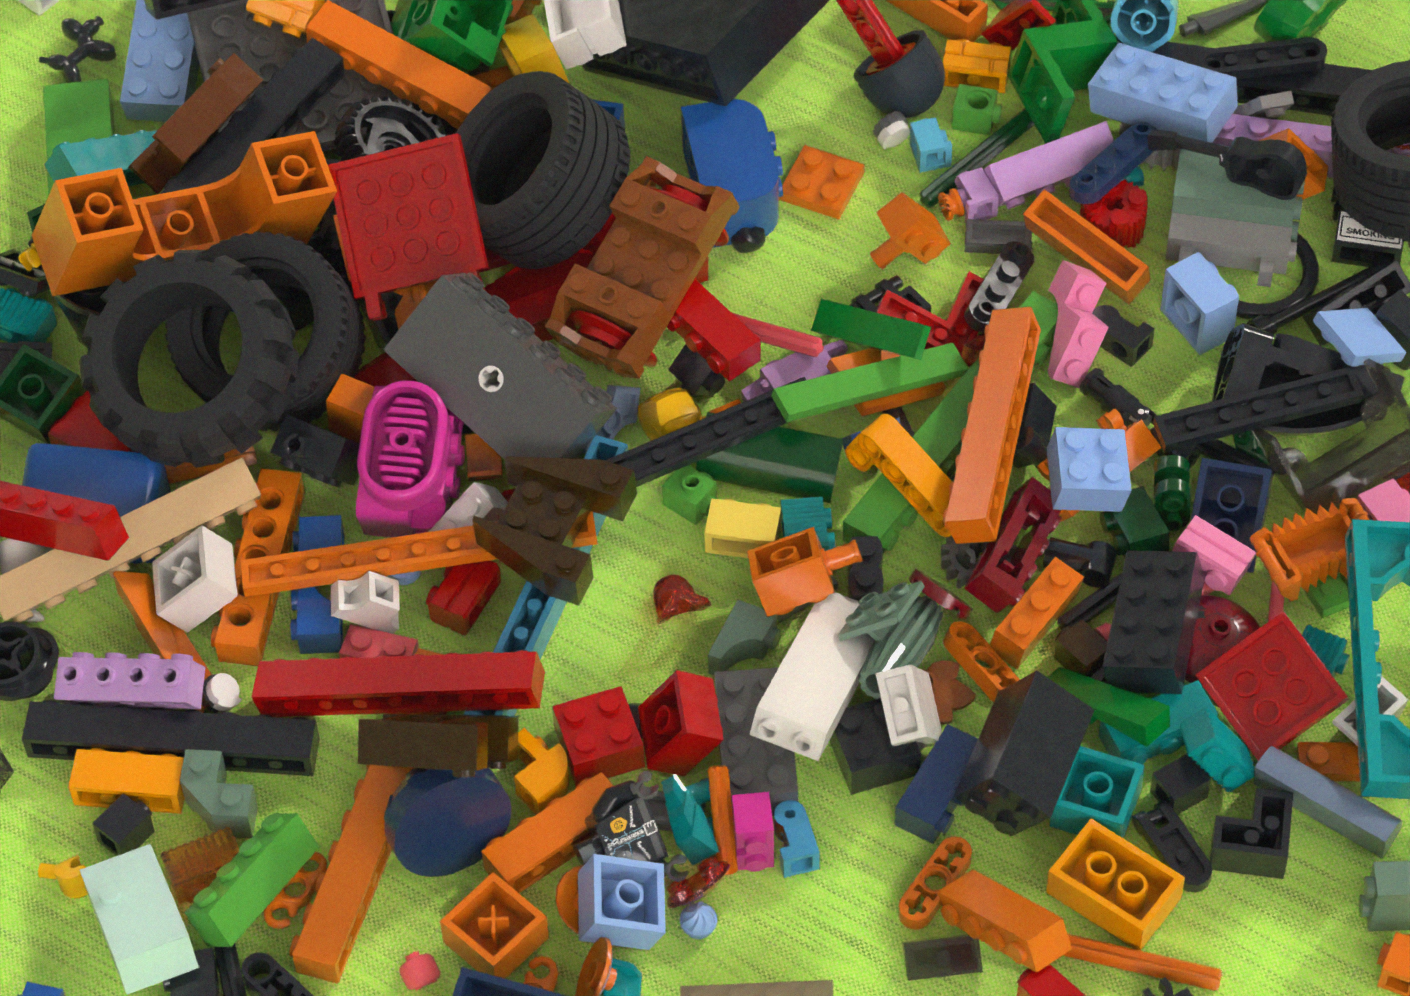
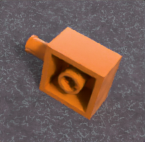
M814 527L747 551L752 581L767 617L775 614H787L795 607L808 602L817 603L823 601L828 595L835 593L831 575H834L833 571L863 561L856 540L825 551L820 544Z

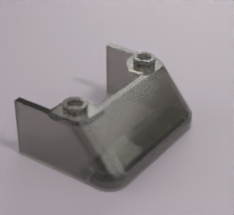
M1369 358L1363 362L1378 390L1367 397L1361 405L1360 416L1366 429L1310 463L1300 450L1293 447L1282 449L1277 438L1261 428L1252 430L1276 477L1304 513L1306 508H1308L1317 515L1319 505L1329 511L1331 502L1339 510L1342 499H1357L1359 494L1394 478V480H1397L1410 472V408L1389 368Z

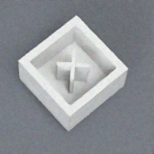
M202 525L152 562L156 613L187 633L238 596L232 543Z

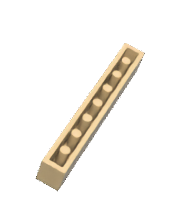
M243 457L121 516L120 518L129 539L109 561L53 549L0 575V615L3 621L23 623L34 617L32 610L45 605L47 610L65 602L64 595L77 589L79 594L84 593L98 585L96 579L108 573L113 578L112 572L114 571L126 572L130 570L128 563L140 557L143 562L159 556L162 554L161 547L171 542L176 545L201 525L212 530L226 522L224 516L234 511H237L238 515H242L256 508L257 504L255 501L261 498V493Z

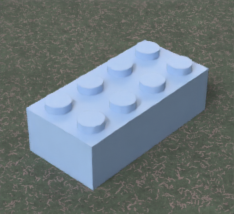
M136 0L120 103L127 119L166 122L195 92L200 64L187 13L156 20L146 11L145 1Z
M1119 42L1088 83L1091 113L1130 125L1144 122L1155 127L1157 130L1177 132L1178 135L1208 142L1214 141L1238 107L1236 77Z

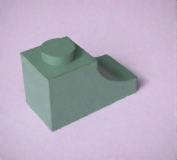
M738 599L708 653L709 674L714 675V672L727 671L736 663L746 659L757 658L763 660L768 649L773 650L776 647L781 630L777 629V615L767 617L763 608Z

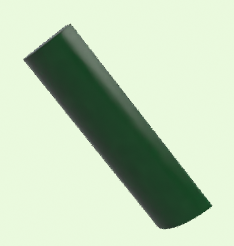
M707 412L706 418L714 415V413ZM779 426L697 461L695 470L709 474L716 481L801 498L823 497V502L831 503L843 439Z

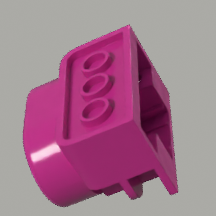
M398 381L387 386H375L372 398L365 409L357 457L360 480L356 500V517L364 535L399 537L429 532L451 508L453 498L458 499L460 478H456L457 467L463 466L465 458V445H461L464 422L445 406L436 391L423 383Z

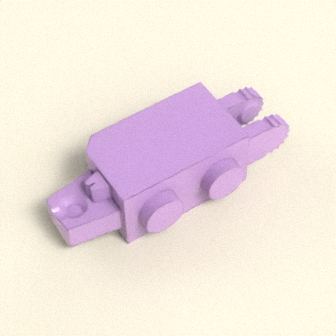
M842 340L835 341L834 343L831 342L824 346L823 352H820L818 357L795 352L783 359L769 362L760 369V378L741 390L743 402L802 377L809 380L831 374L826 366L830 358L845 354L848 349L846 343Z

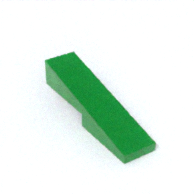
M821 299L811 331L829 338L921 360L931 327Z
M1058 667L1048 676L1050 680L1094 709L1089 723L1091 725L1099 719L1146 747L1170 727L1169 705L1062 667Z

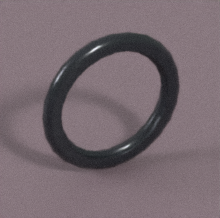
M1299 233L1297 235L1296 253L1301 259L1303 273L1298 288L1285 299L1273 303L1256 304L1239 300L1237 317L1244 319H1253L1259 315H1269L1272 317L1311 297L1319 282L1320 268L1315 252L1308 241Z

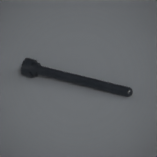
M1379 263L1374 264L1272 317L1269 315H1259L1249 320L1247 324L1272 333L1274 337L1278 328L1315 310L1375 270L1383 267V265Z

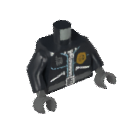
M643 771L640 773L637 782L629 780L604 790L593 806L592 814L585 819V825L590 838L573 845L574 852L581 865H584L593 854L664 864V877L667 874L673 881L679 882L687 877L689 871L679 872L673 866L674 864L685 863L687 859L684 855H675L670 862L664 860V858L669 856L647 800L652 799L657 794L659 785L646 787L643 784L651 780L653 775L651 772Z

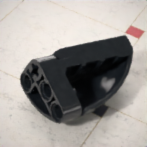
M1242 323L1230 331L1223 346L1214 382L1212 402L1351 366L1341 359L1339 352L1292 335L1276 334L1272 345V333ZM1371 364L1359 365L1357 367L1352 366L1364 393L1362 402L1254 430L1277 435L1308 436L1352 426L1374 416L1395 403L1399 398L1405 377Z

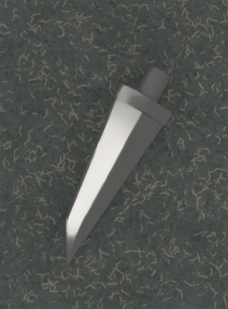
M1241 0L1205 12L1187 16V23L1179 26V32L1183 37L1196 32L1202 35L1209 34L1211 31L1264 6L1267 0Z

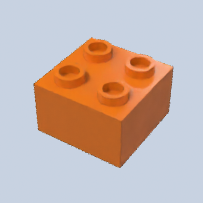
M494 872L440 920L443 942L478 972L504 979L549 938L547 916Z

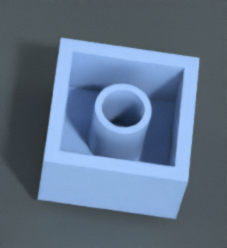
M1197 252L1166 268L1160 310L1199 355L1224 343L1230 331L1235 327L1239 295L1235 287L1227 284L1219 275L1216 266L1211 261H1207L1200 252Z
M1056 427L1047 446L1053 510L1122 512L1132 491L1125 430Z
M593 854L578 871L579 941L595 943L600 937L610 939L611 944L614 946L650 950L666 933L664 864Z

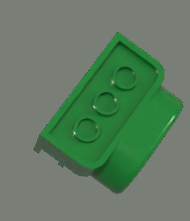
M398 0L395 8L396 13L392 17L391 27L393 35L463 72H471L479 66L480 61L488 67L493 65L498 45L503 39L502 35L506 33L504 26L506 19L513 10V4H511L512 0Z

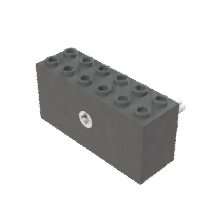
M472 273L441 275L383 350L418 382L436 391L445 406L504 459L506 456L577 459L618 409L610 402L612 397L598 386L594 388L585 380L586 374L578 366L572 363L568 365L559 357L561 352L548 341L542 342L533 334L535 329L530 323L522 318H515L508 311L510 307L503 299L496 295L492 297L483 289L484 283Z

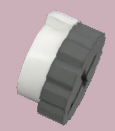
M895 111L886 115L875 125L873 134L884 150L901 144L909 136L908 120L902 112Z

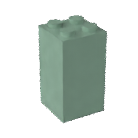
M1180 149L1171 215L1172 213L1290 227L1292 228L1291 241L1297 242L1299 222L1293 221V219L1300 220L1302 197L1295 196V198L1290 200H1280L1266 195L1253 187L1233 183L1227 177L1225 167L1219 165V158ZM1305 181L1298 192L1299 195H1303Z

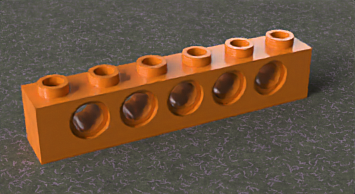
M260 469L258 480L255 483L261 493V498L255 501L257 504L256 508L243 514V537L237 538L235 543V574L238 596L232 602L219 609L220 623L219 626L213 627L211 634V646L216 648L219 662L258 666L259 661H262L279 592L245 597L242 585L241 560L290 553L293 531L296 530L305 495L302 473Z

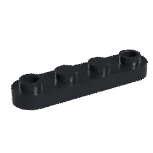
M1306 37L1211 48L1200 54L1198 66L1236 77V79L1317 70L1325 64L1327 47L1323 41L1317 38Z
M1015 241L1008 242L998 255L964 312V319L973 330L984 333L985 326L990 322L992 310L1006 309L1034 263V255L1027 245Z

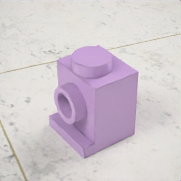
M982 167L962 172L955 178L954 182L965 209V223L966 219L988 220L998 215L999 195Z

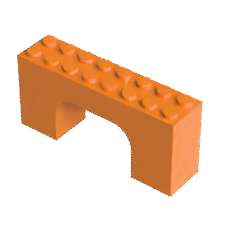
M312 131L251 143L242 163L229 176L204 186L132 199L122 168L55 180L32 233V238L52 296H58L111 285L117 278L122 282H127L137 275L133 268L134 265L158 254L165 261L174 259V252L178 250L207 251L212 245H216L224 239H231L232 236L242 235V233L253 234L258 231L260 233L271 232L273 235L281 233L285 237L291 236L295 240L303 241L307 245L337 193V189L316 132Z

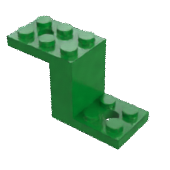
M1057 0L1052 13V17L1056 21L1052 26L1023 30L1007 76L1045 144L1060 138L1071 106L1074 104L1075 96L1073 91L1088 89V83L1117 45L1115 34L1110 30L1101 10L1098 9L1093 0Z

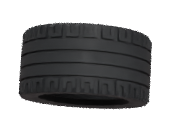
M1410 60L1374 69L1355 80L1339 97L1338 102L1334 106L1331 120L1333 182L1339 204L1351 218L1365 228L1384 236L1410 240V157L1394 154L1387 150L1410 143Z
M533 71L519 74L501 83L482 98L456 132L461 135L484 246L519 268L530 270L552 267L569 259L585 247L602 229L612 214L609 205L629 172L630 148L627 134L620 121L577 88L550 72Z
M258 231L253 234L242 233V235H235L231 239H224L220 243L212 245L206 251L211 257L216 258L226 255L247 266L268 287L288 286L302 290L309 295L313 306L314 325L311 338L304 352L299 357L297 379L294 383L288 382L285 390V395L290 398V401L278 422L270 418L260 430L278 431L286 414L307 422L320 418L327 411L326 400L340 375L344 374L354 378L355 375H358L360 364L363 361L362 353L365 352L364 342L366 341V336L363 332L365 324L362 321L364 317L359 309V302L354 298L353 292L321 254L317 253L310 245L307 246L303 241H297L291 236L285 237L281 233L273 235L271 232L260 233ZM213 306L185 309L172 315L165 322V328L167 329L165 336L168 341L167 348L171 353V361L176 365L175 369L181 375L183 381L206 403L215 398L233 377V375L226 372L219 349L221 330L231 311Z

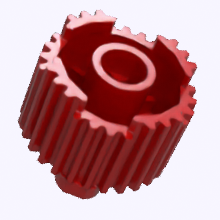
M1124 179L1099 201L1092 204H1081L1080 216L1123 248L1124 246L1135 248L1136 243L1140 244L1141 239L1144 237L1148 197L1145 190L1139 188L1138 185L1133 186V182L1127 183V180Z

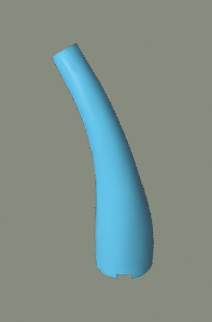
M1115 0L1111 15L1112 31L1123 44L1149 52L1156 51V48L1170 41L1174 34L1178 15V0Z

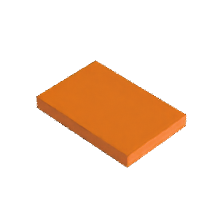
M869 348L830 358L826 367L832 374L900 355ZM943 382L862 402L854 406L863 417L942 395L946 386Z

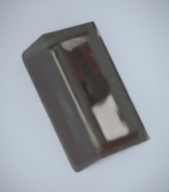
M968 934L902 942L908 981L983 972L979 939H973Z

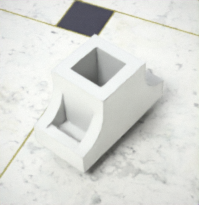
M368 571L358 579L348 581L338 579L331 585V616L392 634L399 629L398 612L400 611L398 580Z

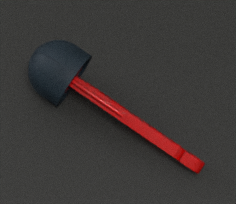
M836 0L871 54L858 66L853 75L855 81L858 82L859 87L864 91L865 96L870 102L887 115L900 111L906 118L920 115L932 107L938 100L944 87L945 71L942 60L932 42L928 39L927 34L923 30H915L896 38L872 0H855V2L854 0Z

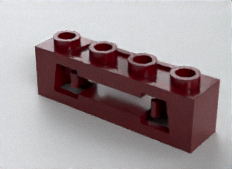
M1031 477L1013 492L1001 516L996 541L987 542L964 587L966 591L997 614L1008 605L1014 607L1025 593V589L1022 588L1024 582H1027L1035 573L1038 567L1035 561L1044 553L1050 543L1047 539L1048 535L1057 528L1062 520V517L1059 515L1061 510H1053L1051 490L1034 477ZM1032 525L1030 532L1022 537L1010 562L1004 559L997 565L999 560L1009 553L1020 529L1022 528L1026 531Z

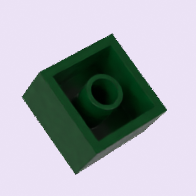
M23 344L0 376V417L40 441L51 444L48 432L56 420L61 419L72 407L75 399L82 396L87 390L82 387L81 378L78 374Z

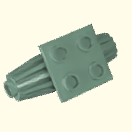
M922 581L909 585L906 582H902L892 587L888 592L881 594L871 592L863 596L858 602L859 606L854 613L846 618V624L837 635L840 641L868 633L875 640L869 648L859 676L861 689L866 692V695L872 696L874 699L881 698L875 673L910 664L918 668L934 644L943 612H941V606L934 600L928 598V596H919L925 587Z

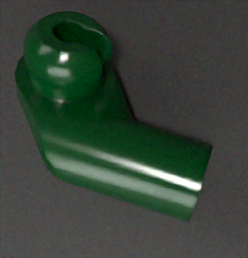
M1254 430L1233 435V441L1237 450L1271 467L1275 455L1260 447Z

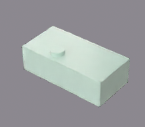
M151 844L80 869L91 905L127 995L199 968L188 932Z

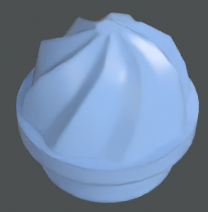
M704 902L690 903L681 912L680 926L689 937L704 939L715 930L717 914L710 905Z

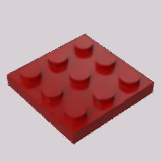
M1284 611L1195 674L1258 761L1269 747L1274 746L1280 750L1349 700L1348 696Z

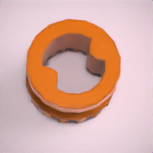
M955 188L950 189L948 194L944 192L938 194L939 206L943 207L941 211L947 221H951L954 215L958 217L964 216V206Z

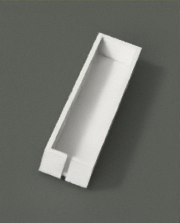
M544 0L550 40L566 70L587 63L594 59L593 55L596 53L602 56L626 46L618 0Z

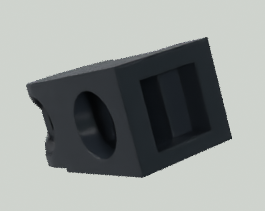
M1100 305L1094 309L1092 314L1109 327L1100 345L1101 348L1130 367L1152 348L1155 328L1145 322L1139 327L1122 318L1118 310L1110 305Z

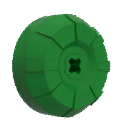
M1269 0L1254 24V31L1266 42L1313 37L1329 23L1328 20L1347 0Z

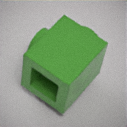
M689 465L676 470L662 485L663 505L695 525L704 516H708L711 499H718L717 482L709 474L699 472Z

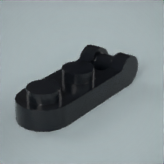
M1166 800L1154 804V809L1147 813L1140 811L1132 815L1135 829L1140 835L1144 836L1160 861L1185 877L1183 890L1199 892L1208 887L1212 876L1210 861ZM1160 822L1162 824H1165V826L1157 829L1155 826Z

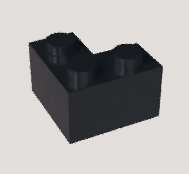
M1256 788L1251 820L1216 815L1210 851L1212 870L1283 879L1289 852L1293 793Z

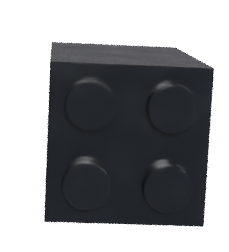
M1035 671L1000 690L954 798L963 803L967 810L981 815L994 824L998 831L1010 836L1050 818L1088 728L1094 709L1039 671Z

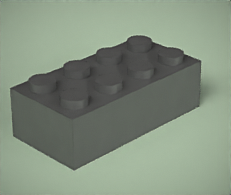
M779 667L714 672L715 693L718 698V711L723 728V741L719 744L721 765H726L729 769L731 801L732 795L769 792L772 816H774L775 808L779 803L786 800L798 802L795 753L749 734L757 706Z

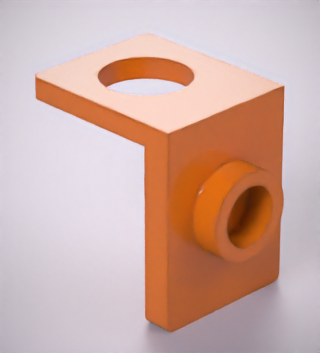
M466 434L468 481L502 479L501 456L477 434Z

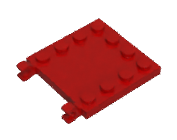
M456 133L328 165L337 189L334 203L354 298H365L369 320L377 321L387 318L386 307L381 297L383 293L434 282L441 275L472 273L483 282L479 271L489 267L460 134Z

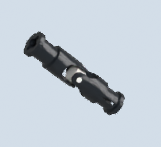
M1100 368L1090 371L1080 385V392L1084 395H1090L1098 401L1103 411L1109 413L1116 409L1122 416L1126 427L1141 419L1148 427L1150 422L1153 424L1154 416H1157L1151 409L1142 405L1124 387L1114 385L1104 376V371ZM1155 428L1149 429L1152 435L1159 443V445L1162 447ZM1187 446L1164 452L1162 447L1155 453L1159 456L1177 455L1184 457L1188 460L1190 469L1199 458L1201 449L1197 446Z

